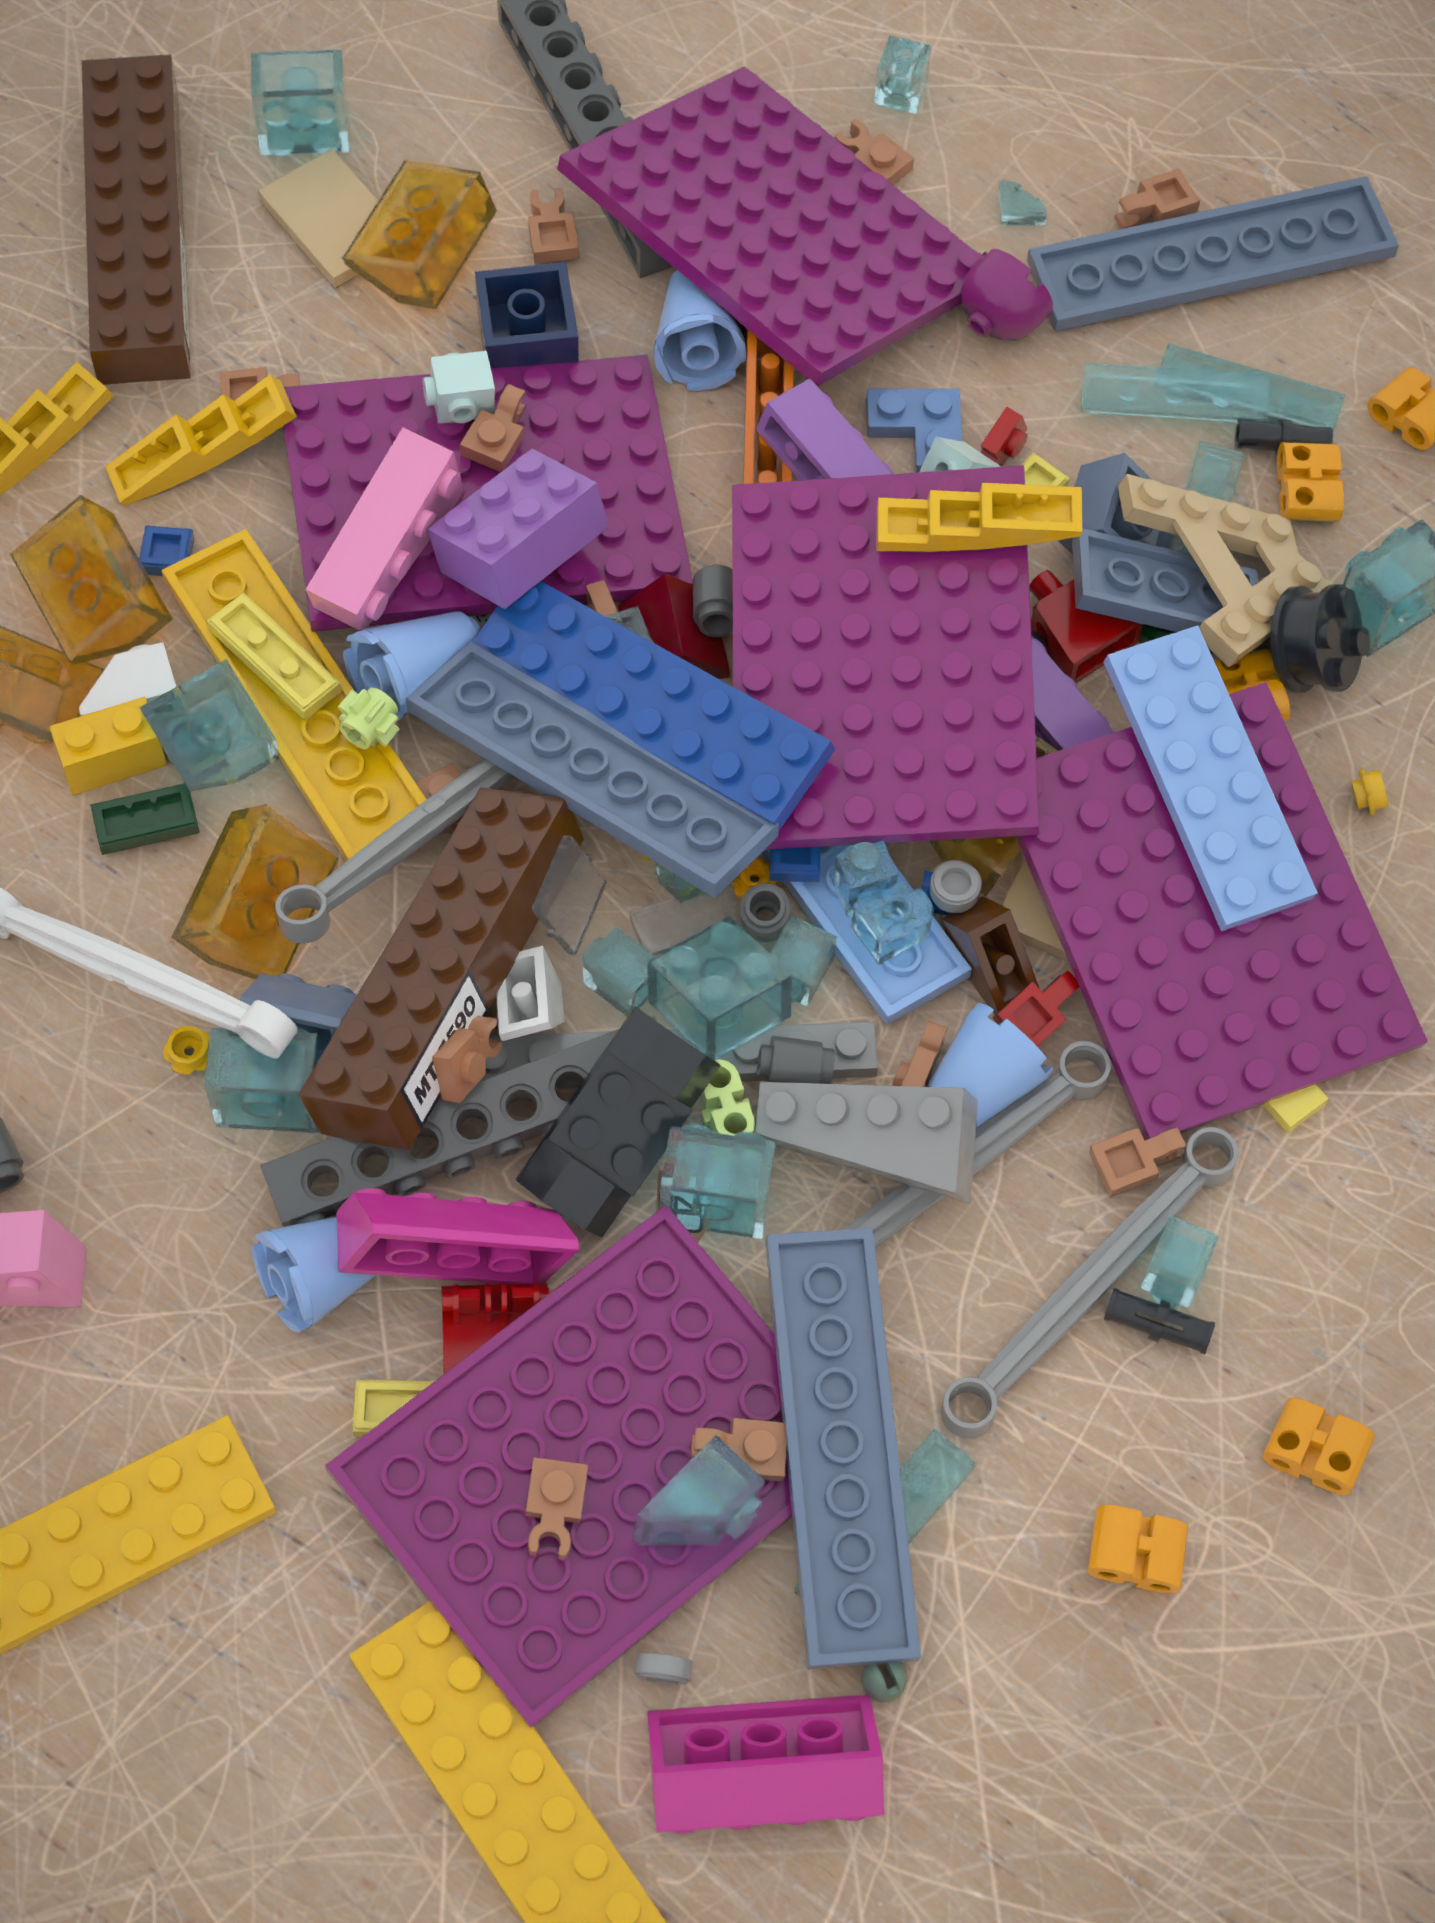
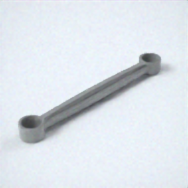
M482 759L362 848L317 886L300 884L284 890L278 896L275 904L279 929L282 935L295 943H310L320 939L329 929V912L388 872L461 818L480 787L498 789L510 780L513 775L487 759ZM300 908L318 910L317 914L305 920H293L287 917L291 912Z
M1078 1041L1072 1043L1062 1052L1056 1074L976 1128L972 1177L1020 1141L1069 1099L1089 1100L1100 1095L1107 1085L1111 1070V1061L1108 1053L1094 1042ZM1074 1059H1088L1098 1065L1101 1070V1078L1094 1082L1082 1083L1074 1080L1067 1073L1065 1067ZM902 1183L844 1230L873 1228L875 1247H877L946 1196Z
M1206 1127L1192 1134L1183 1155V1165L1088 1256L1020 1328L977 1378L963 1377L950 1384L944 1394L941 1409L942 1420L950 1432L962 1438H976L986 1433L993 1424L997 1400L1098 1302L1160 1236L1202 1186H1218L1230 1178L1236 1165L1239 1151L1236 1141L1228 1132L1216 1127ZM1202 1144L1215 1145L1225 1152L1229 1162L1226 1167L1219 1170L1203 1168L1195 1161L1193 1149ZM960 1393H974L986 1402L988 1415L979 1422L965 1423L952 1414L949 1407L950 1403Z

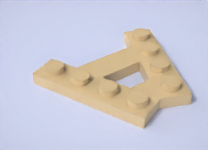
M1126 474L1118 485L1124 521L1180 536L1221 602L1223 608L1204 620L1199 629L1207 647L1228 667L1271 637L1274 610L1280 596L1287 588L1291 586H1306L1312 592H1320L1324 587L1331 585L1314 564L1306 561L1298 553L1291 519ZM1229 550L1262 558L1271 573L1254 586H1251Z

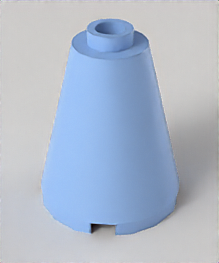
M678 270L675 271L669 280L653 349L656 369L664 380L672 385L674 380L686 384L687 390L702 391L715 389L730 382L736 376V369L741 362L744 364L747 357L744 336L731 314Z
M460 611L358 630L348 635L345 640L351 641V647L343 650V659L348 678L354 691L358 694L362 689L367 691L369 688H377L386 693L396 703L398 707L396 716H398V720H401L409 714L406 706V697L413 693L425 680L468 643L472 642L481 629L475 619L466 616Z
M980 1002L969 1011L927 1086L964 1088L978 1101L976 1128L1043 1083L1054 1071L1053 1067L1042 1065L1047 1060L1046 1056L1022 1031L1007 1019L997 1025L988 1018L994 1009Z
M337 1217L265 1230L254 1237L260 1241L252 1245V1255L262 1288L267 1298L275 1295L278 1296L285 1309L277 1312V1315L294 1332L300 1333L312 1327L377 1276L338 1272Z

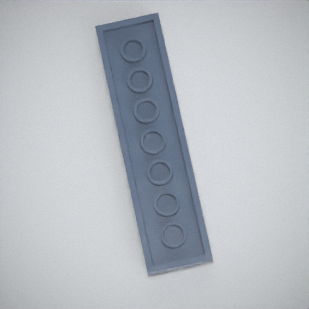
M1365 176L1031 248L1028 251L1027 262L1032 270L1037 287L1043 283L1049 291L1053 300V312L1049 317L1054 330L1060 331L1392 258L1396 256L1399 244L1368 177Z
M473 642L468 643L425 680L413 693L406 697V706L409 713L544 795L565 799L568 809L714 898L778 837V823L776 825L770 823L649 753L588 710Z
M873 1228L767 1234L765 1246L782 1417L786 1434V1457L807 1669L919 1661L921 1653Z

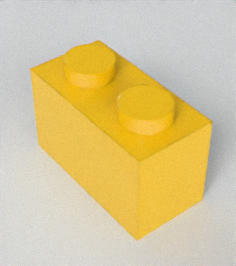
M145 696L49 726L72 796L167 766L160 737Z

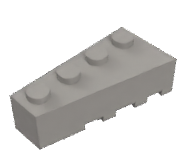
M760 1082L755 1133L770 1144L970 1204L978 1101L964 1088Z

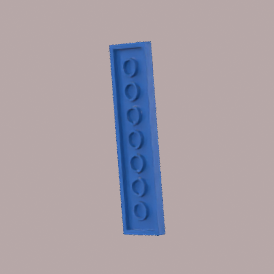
M542 581L506 609L497 606L472 641L484 650L588 710L649 753L774 825L778 823V831L836 750L832 742L827 738Z

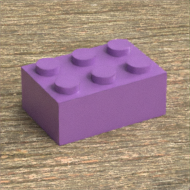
M532 448L458 506L450 510L427 530L441 573L501 608L506 609L605 531L609 525L597 482Z

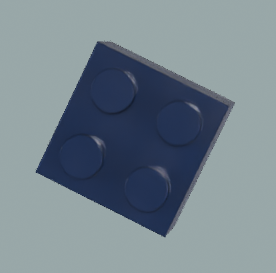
M566 262L475 271L476 301L483 351H487L491 369L579 362L578 331Z

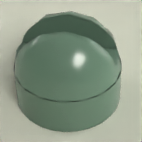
M887 1662L885 1664L895 1686L887 1689L877 1665H865L861 1678L865 1693L878 1702H890L897 1699L902 1694L907 1681V1672L902 1663Z

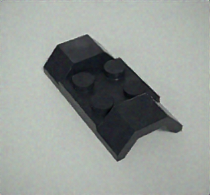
M635 1006L520 1171L516 1181L542 1202L584 1230L603 1237L631 1195L634 1197L693 1111L692 1107L719 1070L721 1064L687 1043Z

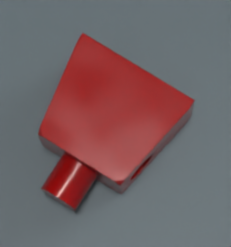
M1046 570L1037 575L1030 583V592L1038 600L1033 608L1031 630L1038 632L1040 636H1044L1048 645L1046 650L1048 656L1075 683H1078L1104 666L1103 662L1108 654L1133 647L1138 643L1143 624L1076 608L1074 579L1063 585L1050 570Z

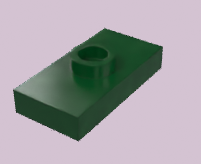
M188 783L90 804L102 855L200 833Z

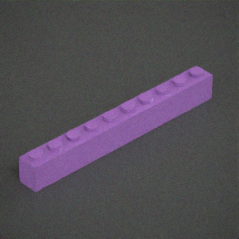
M810 378L767 402L756 430L798 480L894 474L892 469L885 462H882L865 443L861 433L852 427L839 413L831 398L826 393L821 392ZM1032 637L1036 758L1114 733L1104 715L1092 707L1079 692L1073 679L1061 671L1048 656L1042 643Z

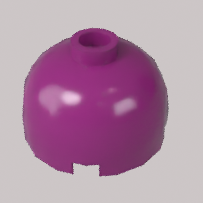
M991 249L988 254L985 251L970 267L961 287L962 304L966 314L969 316L967 323L970 328L982 337L991 336L998 340L1015 341L1029 335L1053 312V300L1043 283L1035 288L1026 278L1032 272L1031 269L1011 254L999 249Z

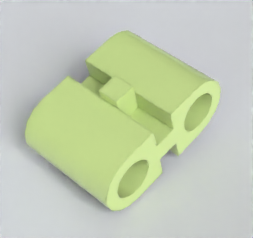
M715 1060L721 1064V1067L699 1097L701 1117L704 1126H710L709 1136L717 1157L726 1164L740 1165L748 1160L753 1150L755 1122L749 1098L743 1099L744 1088L735 1066L725 1060Z

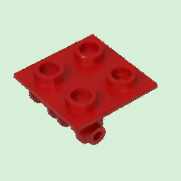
M548 1283L453 1284V1286H441L444 1374L550 1294Z

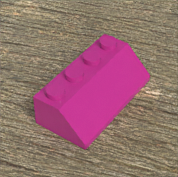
M366 1188L353 1192L336 1212L338 1272L490 1284L545 1283L579 1250L577 1237L556 1210L537 1208L535 1203L529 1201H517L508 1205L488 1204L487 1200L481 1197H466L452 1201L437 1199V1196L431 1193H414L405 1197L386 1195V1192L382 1189Z
M870 1695L647 1711L656 1833L674 1832L687 1834L699 1829L729 1827L740 1830L750 1828L753 1825L778 1823L803 1825L810 1821L844 1819L858 1821L871 1816H884L883 1754Z

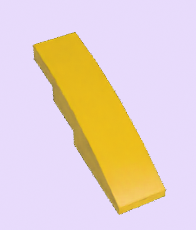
M77 361L46 395L37 388L7 422L0 417V495L8 491L50 458L77 434L114 396L108 388Z
M270 374L236 400H232L222 394L188 420L175 414L107 464L105 468L119 502L127 506L175 487L215 468L257 444L297 416L282 382Z
M982 483L980 492L930 490L928 500L878 498L876 551L935 552L981 550L1031 545L1080 537L1082 535V487Z

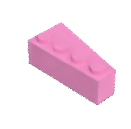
M402 427L306 588L313 608L358 630L367 629L372 620L377 621L381 617L387 606L388 598L429 542L430 537L427 529L446 515L465 491L453 451Z
M45 1210L0 1213V1306L81 1307L86 1246Z

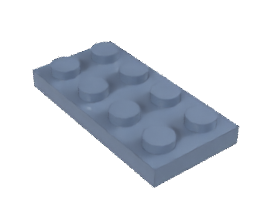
M1082 528V535L1080 537L1072 539L1075 602L1078 609L1179 632L1197 625L1200 626L1204 620L1223 608L1191 554ZM1239 566L1251 586L1259 582L1257 570Z

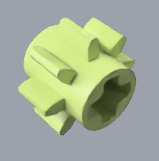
M369 688L367 691L362 689L359 694L351 690L337 707L342 712V715L339 717L342 721L339 724L341 733L347 740L359 748L368 749L370 746L375 747L378 742L386 747L399 731V728L395 725L399 719L396 716L398 712L396 703L386 693L377 688Z

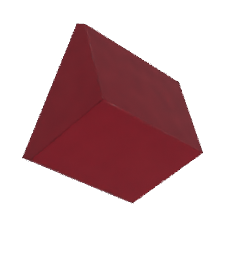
M665 573L618 606L620 624L623 627L718 679L730 678V670L722 637H710L703 634L693 619V584Z

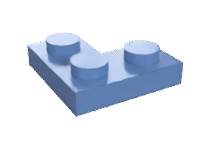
M867 388V437L914 438L915 473L920 471L935 437L962 442L959 389Z

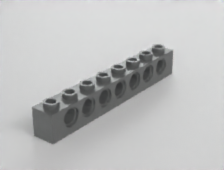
M497 0L498 22L569 150L633 120L630 116L625 117L621 111L620 99L615 87L612 84L607 85L603 79L600 61L595 53L589 54L586 49L582 29L577 21L571 22L568 17L565 0ZM601 207L640 278L673 267Z
M619 1029L480 1081L461 1103L444 1101L440 1096L417 1138L429 1136L438 1142L436 1152L428 1158L414 1157L409 1150L332 1137L261 1164L262 1172L283 1227L326 1219V1217L336 1214L353 1192L361 1189L377 1188L384 1190L386 1194L395 1191L397 1196H405L423 1189L427 1185L425 1179L445 1172L447 1178L464 1174L476 1167L475 1160L494 1153L496 1159H501L520 1152L525 1148L523 1142L540 1135L545 1137L568 1102L561 1100L556 1094L558 1086L570 1080L581 1084ZM518 1099H527L534 1103L537 1108L535 1114L524 1121L511 1118L507 1113V1109L512 1102ZM472 1117L482 1119L488 1127L480 1138L469 1140L459 1134V1126L464 1120ZM371 1155H381L389 1161L387 1170L378 1177H367L360 1172L362 1162ZM324 1173L337 1176L339 1178V1185L331 1195L322 1197L311 1192L312 1182L317 1176Z

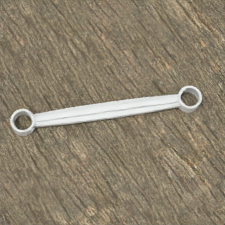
M0 888V938L7 939L10 934H13L110 982L114 980L140 995L238 1033L248 1045L271 1058H279L298 1032L296 1025L287 1015L264 1001L255 1000L250 1006L200 980L143 954L76 926L23 907L16 898Z

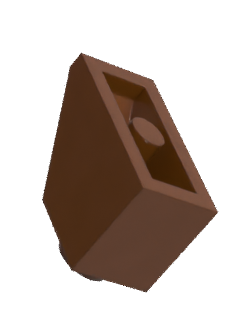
M982 896L978 898L976 904L969 910L961 913H951L941 918L947 936L972 968L969 980L986 1004L994 1009V1015L1031 982H1034L1039 988L1010 909Z

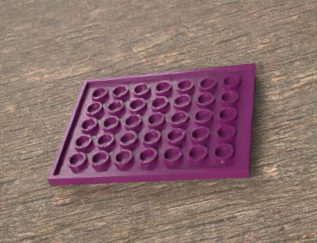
M745 66L573 148L559 157L557 170L802 375L807 379L810 378L817 387L962 304L961 287L963 279L970 267L981 256L980 253L973 250L953 234L949 228L942 225L923 210L914 200L907 197L887 181L884 176L874 172L856 158L850 149L842 145L822 129L819 124L812 121L792 105L788 99L781 96Z
M648 355L581 360L574 363L492 368L491 373L495 387L494 413L499 399L508 384L526 391L521 401L522 404L526 405L522 417L516 423L524 427V438L507 467L533 448L597 482L609 525L605 531L541 581L583 605H587L586 585L603 580L613 602L628 600L665 573L693 584ZM431 374L284 387L297 416L285 424L283 429L305 591L402 427L454 452L465 491L452 509L501 473L460 455V444L474 420L466 423L451 422L438 424L435 406H426L423 390V377H431ZM429 540L388 598L387 606L381 617L377 621L372 620L369 626L393 624L460 611L466 616L492 614L498 605L442 574L431 540ZM306 591L311 632L354 628L313 608Z
M1024 465L732 485L733 687L827 738L836 749L778 831V837L766 849L1040 835L1028 545L935 552L876 551L878 498L928 500L930 490L980 492L982 483L1025 485Z
M1267 682L1231 693L1229 696L1318 892L1313 900L1221 931L1132 727L1037 758L1040 835L1016 836L1144 1141L1174 1128H1178L1181 1134L1309 1086L1324 1083L1421 1048L1428 1042Z
M667 1205L650 1216L325 1465L328 1474L530 1728L535 1727L792 1518L787 1457L785 1477L782 1481L727 1477L728 1460L696 1459L690 1457L692 1435H695L696 1428L718 1429L730 1434V1424L733 1418L783 1422L774 1333ZM534 1457L588 1465L580 1523L564 1521V1527L569 1532L571 1539L569 1554L565 1560L558 1559L560 1544L552 1536L543 1537L539 1541L536 1556H530L528 1552L529 1535L532 1529L541 1523V1518L525 1516Z

